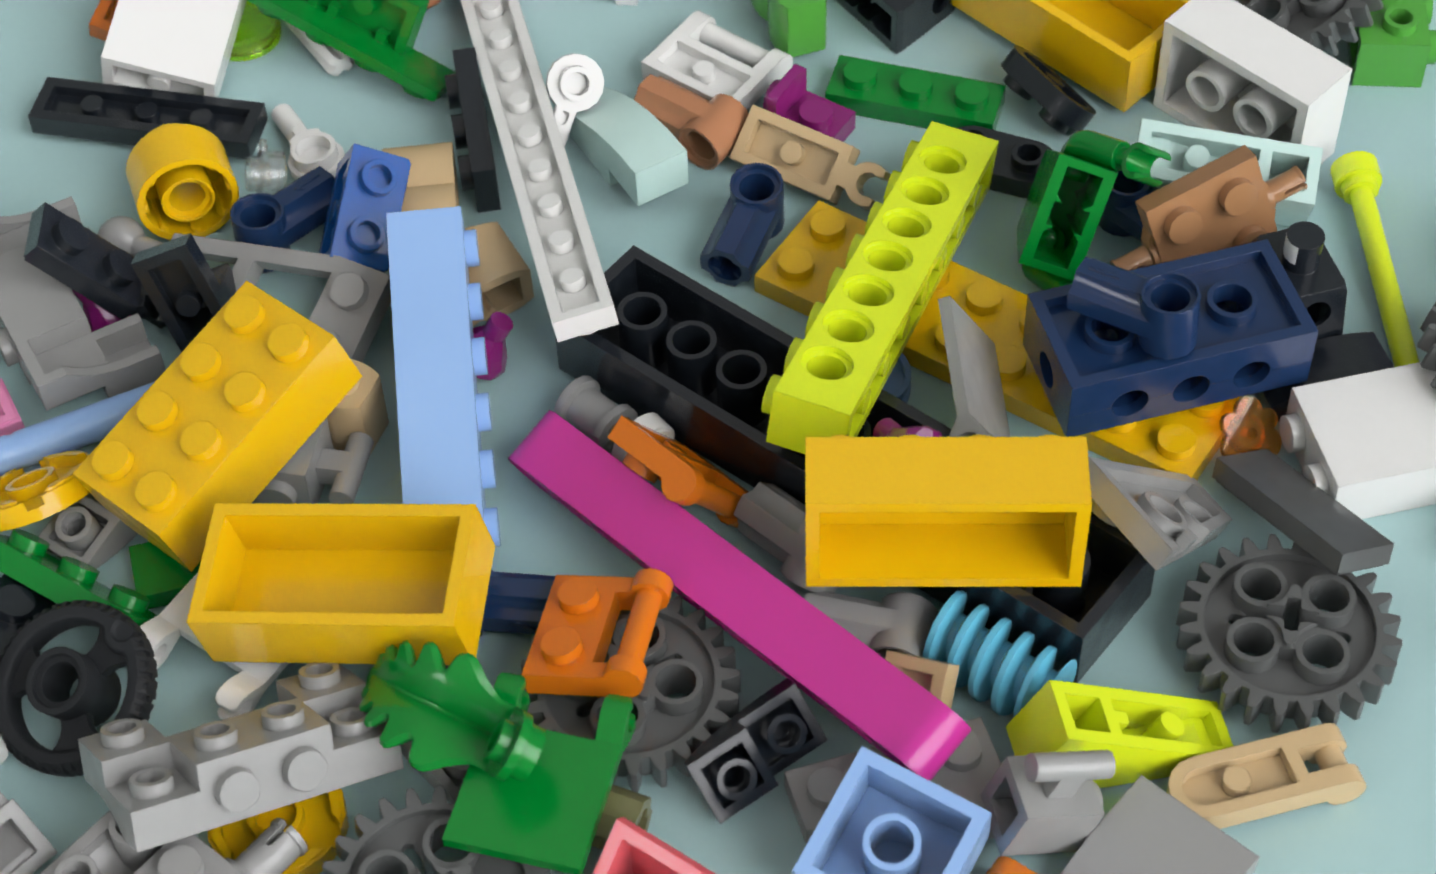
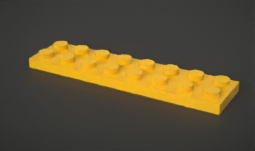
M818 200L754 275V291L809 317L816 301L826 302V292L831 276L836 267L845 269L851 242L857 233L865 236L866 221ZM951 261L902 351L909 364L951 384L938 299L951 296L995 343L1006 411L1058 436L1065 437L1023 346L1027 295ZM1248 395L1074 437H1087L1088 450L1111 461L1187 474L1190 478L1194 477L1198 480L1244 413Z

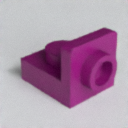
M794 64L781 80H774L764 96L763 109L842 142L855 129L856 112L807 91V69L798 64Z

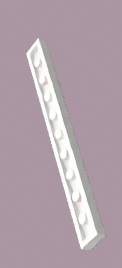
M461 0L557 342L589 335L598 330L618 325L619 321L519 0Z

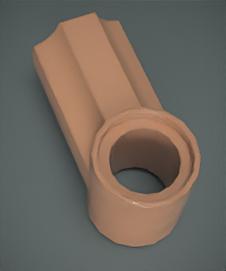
M651 74L638 85L634 98L637 103L652 113L685 147L687 159L697 167L705 170H713L732 152L749 114L747 109L732 96L716 94L709 101L661 76L655 77Z

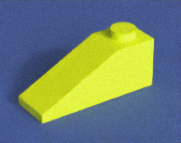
M1050 679L1005 726L1014 756L1038 752L1110 750L1115 757V774L1111 779L1093 780L1098 784L1099 788L1134 783L1141 775L1148 780L1170 777L1171 771L1179 762L1190 757L1233 747L1221 710L1218 709L1217 701Z

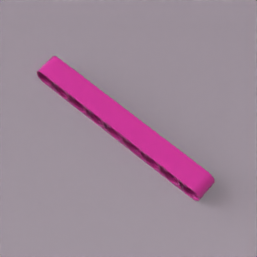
M549 410L508 457V460L535 485L644 569H658L666 573L673 581V591L697 610L703 609L708 619L721 626L725 632L783 677L794 682L800 690L896 764L931 781L972 731L971 727L942 701L680 505L668 500L661 491L555 412Z

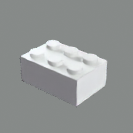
M1190 0L1164 22L1153 106L1187 126L1235 134L1244 133V135L1323 148L1322 164L1335 151L1352 68L1236 0Z

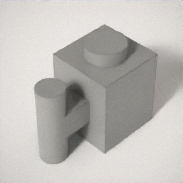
M326 418L252 503L318 504L324 486L328 484L332 485L328 496L332 504H353L374 444L373 439L365 433L353 432L348 438L345 450H336L333 447Z
M1110 750L1038 752L1028 753L1023 756H1007L980 794L985 809L992 813L991 828L1000 855L1077 852L1105 815L1101 790L1093 780L1111 779L1114 776L1116 762L1113 753Z

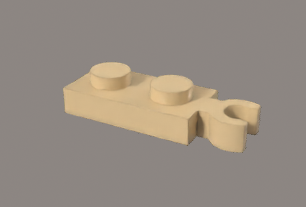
M754 104L749 111L729 157L742 165L751 163L768 164L777 169L784 183L836 205L843 190H846L850 200L866 210H871L875 201L864 195V183L872 177H878L888 182L891 175L886 169L873 162H863L855 166L861 152L856 147Z

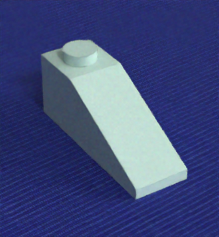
M1145 118L1141 119L1137 143H1144L1166 151L1171 156V161L1163 158L1156 159L1151 167V177L1163 182L1157 188L1160 189L1227 153L1246 145L1257 157L1264 182L1291 169L1295 165L1301 170L1306 179L1305 183L1308 186L1306 190H1302L1276 203V224L1291 226L1296 222L1306 221L1315 206L1323 148Z

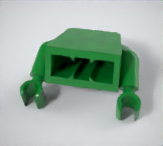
M1080 130L1073 133L1065 142L1060 152L1047 149L1043 155L1017 226L1018 263L1022 264L1021 269L1024 276L1041 290L1072 284L1075 271L1086 257L1117 178V171L1122 170L1124 176L1131 180L1152 187H1159L1163 182L1151 177V167L1158 158L1171 161L1170 154L1144 143H1134L1130 146L1126 141L1090 130Z

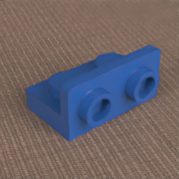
M355 143L337 165L319 253L330 255L329 257H333V255L340 256L383 273L389 269L386 213L401 212L411 167L409 159Z

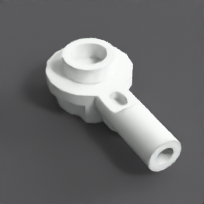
M571 53L561 56L553 62L547 72L546 88L549 99L555 104L553 112L564 147L576 113L592 107L598 102L603 93L604 77L602 70L594 60L583 54Z
M283 103L276 106L272 110L271 118L290 144V155L287 164L291 176L297 180L309 171L321 166L335 178L337 165L345 155L342 146L330 134L321 132L318 128L307 129L290 105Z

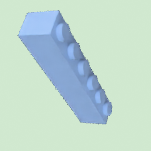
M461 206L386 213L402 503L476 504L495 547L501 546L498 510L497 507L486 508L485 489L496 488L493 449L482 450L481 432L492 431L490 398L488 392L478 393L477 376L488 375L485 338H474L473 321L484 320L481 283H470L469 267L480 266L477 230H465Z

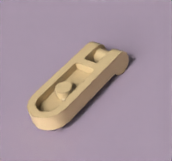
M1325 723L1190 757L1179 762L1171 771L1166 792L1217 828L1222 829L1323 802L1333 805L1344 804L1358 798L1364 793L1367 786L1358 766L1350 764L1346 760L1343 752L1347 748V743L1339 727L1333 723ZM1304 761L1317 764L1320 770L1309 773Z

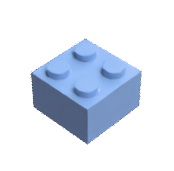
M861 746L792 869V874H970L989 838L992 813Z

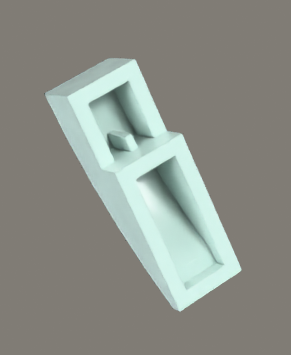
M604 87L603 93L596 104L587 110L576 113L569 133L570 137L609 186L619 183L637 206L689 183L688 159L685 147L652 113L632 98L617 90Z

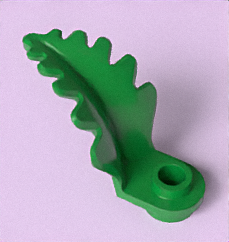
M403 641L399 648L393 644L387 647L385 653L379 655L376 665L371 668L367 676V683L361 692L360 712L368 713L364 718V725L366 727H376L387 722L379 739L380 745L384 748H391L412 741L408 762L418 771L426 772L444 767L472 764L500 781H505L508 777L523 782L534 769L545 744L546 729L534 724V716L529 712L501 700L475 656L469 653H460L446 669L442 654L438 646L433 642L424 644L417 660L414 649L408 641Z

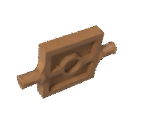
M1243 145L1136 200L1135 203L1143 224L1142 246L1115 260L1112 259L1110 264L1130 271L1252 243V240L1259 235L1278 231L1275 223L1276 203L1302 190H1306L1308 187L1305 183L1306 179L1301 170L1295 165L1291 169L1264 182L1256 155L1246 145Z

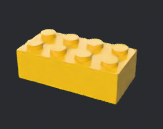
M952 0V5L1015 45L1028 50L1053 69L1120 111L1126 112L1156 87L1164 22L1190 0Z
M246 280L72 474L103 507L192 572L202 559L214 504L252 503L362 378V375L334 335Z
M1051 434L1038 437H990L987 435H972L969 437H921L917 435H903L899 437H851L847 435L805 437L806 587H1081L1092 509L1087 437H1061Z
M215 503L186 623L213 662L376 664L379 655L385 653L387 647L393 644L399 648L403 641H408L414 649L416 660L425 643H435L442 654L445 665L449 666L452 660L460 653H469L475 657L477 656L495 544L476 504Z

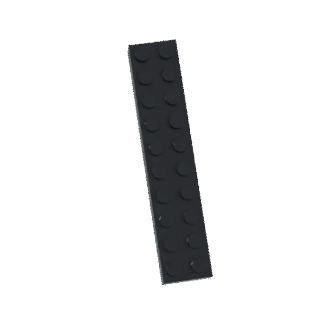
M633 245L604 272L619 324L598 330L589 335L578 336L561 342H557L556 339L559 369L575 379L583 375L591 376L600 384V390L603 395L618 405L628 404L637 412L638 417L650 412L657 413L674 429L675 440L685 444L693 451L755 488L759 482L773 483L805 504V454L766 442L770 414L761 411L763 396L773 374L779 376L784 374L785 359L794 338ZM882 389L857 437H873L874 427L884 418L893 419L901 427L929 426L939 431L942 437H949L952 429ZM1091 511L1081 587L918 588L944 604L956 591L966 592L968 599L963 614L968 616L979 604H986L990 609L986 628L990 630L1001 618L1007 617L1012 620V628L1008 637L1010 643L1013 644L1024 632L1030 631L1035 636L1030 655L1036 657L1047 646L1053 645L1058 651L1053 669L1059 672L1070 660L1076 659L1078 666L1073 683H1078L1150 597L1155 570L1117 527L1105 523Z

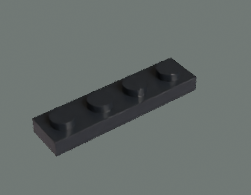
M54 77L46 78L28 115L33 133L136 145L141 138L160 125L167 123L196 125L210 131L221 141L227 157L248 160L252 159L268 121L265 103Z

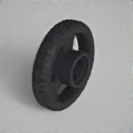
M73 600L72 602L66 601L53 605L52 609L46 608L34 615L33 620L29 619L26 621L25 625L17 630L18 635L11 637L9 644L4 648L6 651L4 656H0V733L8 751L16 759L32 769L61 777L84 775L78 739L97 734L98 732L95 727L106 722L116 711L121 698V682L115 671L122 667H127V688L123 703L114 720L134 718L149 721L151 710L154 708L152 700L156 699V689L158 688V682L155 681V678L158 677L157 663L153 659L155 654L150 641L146 639L147 636L140 626L128 615L112 606L96 601ZM79 626L99 627L97 641L86 655L67 647L51 648L40 655V650L51 639L66 630ZM78 679L77 688L73 695L70 697L71 687L73 683ZM27 694L29 702L36 710L61 720L60 738L53 750L42 746L30 734L22 713L21 697Z

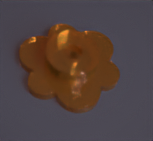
M1254 396L1240 397L1234 404L1233 412L1225 413L1219 422L1220 429L1225 434L1220 443L1221 455L1227 456L1261 449H1268L1277 455L1281 449L1282 440L1279 432L1274 429L1278 422L1275 410L1272 408H1262L1260 401Z

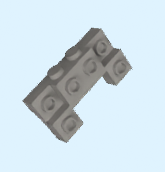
M71 196L50 204L68 217L81 223L76 204ZM34 211L14 216H0V353L8 367L19 363L29 384H32L45 410H50L100 388L104 389L109 398L155 382L166 369L158 347L156 345L151 346L139 314H134L91 332L87 317L72 289L24 260L31 216Z
M310 663L301 667L298 675L276 681L279 702L224 720L208 722L197 728L164 737L146 719L125 718L111 721L100 728V733L78 739L84 779L98 792L107 804L124 840L136 853L403 769L401 745L384 748L379 743L380 736L387 722L376 727H366L364 725V718L368 713L360 712L359 704L362 701L361 692L366 682L341 664Z

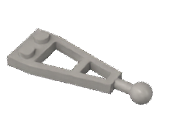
M126 216L110 218L103 223L98 232L100 237L119 249L125 250L133 257L138 252L163 244L146 237L141 225L134 219ZM174 233L171 240L187 234ZM192 235L206 260L235 264L232 272L236 291L246 280L256 286L264 269L327 278L328 281L309 320L334 335L350 359L363 362L391 303L389 274L335 255L330 257L328 254Z

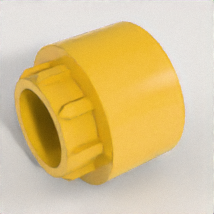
M167 123L151 130L146 136L141 138L129 154L126 163L127 180L140 220L153 234L168 240L172 239L174 233H191L194 236L206 237L223 227L231 218L230 210L233 204L239 200V189L224 146L210 131L196 125Z

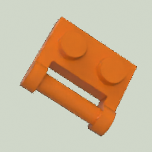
M621 415L607 438L627 452L622 461L623 464L650 482L655 483L657 479L661 481L663 495L668 500L682 506L699 505L715 512L721 522L738 528V520L733 514L741 496L749 493V491L685 444Z
M652 568L642 569L634 577L556 575L521 674L526 679V691L529 694L605 697L609 694L626 697L639 695L643 690L647 677V667L644 664V659L659 611L666 608L669 604L673 591V581L666 573ZM631 610L617 654L610 657L607 662H604L620 611Z

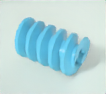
M956 591L948 598L935 617L926 639L923 657L960 665L956 687L963 688L968 685V693L977 702H985L991 699V708L1000 716H1008L1014 712L1015 717L1049 679L1073 683L1077 672L1078 664L1076 659L1070 660L1059 672L1053 669L1058 653L1057 648L1053 645L1047 646L1036 657L1030 655L1035 640L1034 634L1030 631L1024 632L1013 644L1010 643L1008 637L1012 628V620L1007 617L1001 618L990 630L986 628L990 613L989 606L986 604H979L968 616L963 614L968 599L967 593L964 591Z

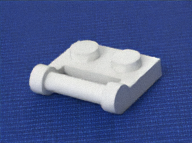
M701 11L693 12L641 61L642 79H645L650 74L655 77L661 76L709 101L716 94H726L738 100L747 110L767 91L774 80H781L793 66V57L790 54L777 48L768 51L717 26L712 16Z

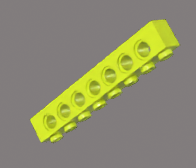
M931 121L920 142L910 141L903 159L901 172L894 170L891 173L883 203L875 201L870 210L865 227V236L858 233L854 236L847 254L845 269L835 268L827 288L826 302L816 301L813 305L806 324L805 338L795 337L785 359L784 374L782 376L773 374L767 384L761 405V411L770 414L766 442L805 454V437L858 436L989 191L999 144L998 140Z

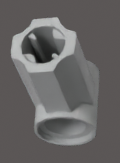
M759 482L753 490L743 494L733 514L739 523L738 531L783 562L780 571L788 580L812 592L826 591L835 593L837 587H806L805 504L773 483Z
M809 591V593L806 592L804 597L805 600L884 659L887 650L923 657L928 633L938 614L937 608L930 601L922 596L906 592L888 594L882 598L881 602L826 591Z

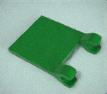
M508 672L500 673L496 679L494 690L501 700L528 711L530 697L529 693L524 690L526 686L525 677ZM616 694L605 696L599 715L595 740L546 730V740L540 757L530 775L523 782L508 777L505 781H500L491 777L481 768L470 764L442 837L443 845L564 873L582 874L622 754L635 731L636 719L635 715L631 713L633 709L632 699Z

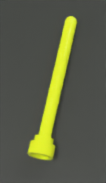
M1354 151L1344 154L1333 162L1330 173L1336 194L1343 198L1346 203L1352 205L1394 367L1418 363V354L1375 200L1383 182L1377 158L1372 153L1366 151Z

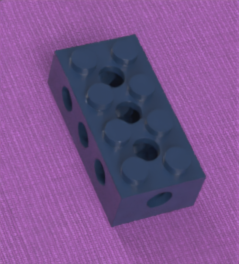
M1268 239L1130 270V272L1147 278L1160 272L1182 273L1194 279L1199 285L1201 302L1197 342L1195 348L1188 355L1179 359L1164 360L1155 358L1141 348L1137 334L1067 309V294L1072 284L1027 295L1023 346L1065 437H1074L1305 382L1308 379L1319 332Z

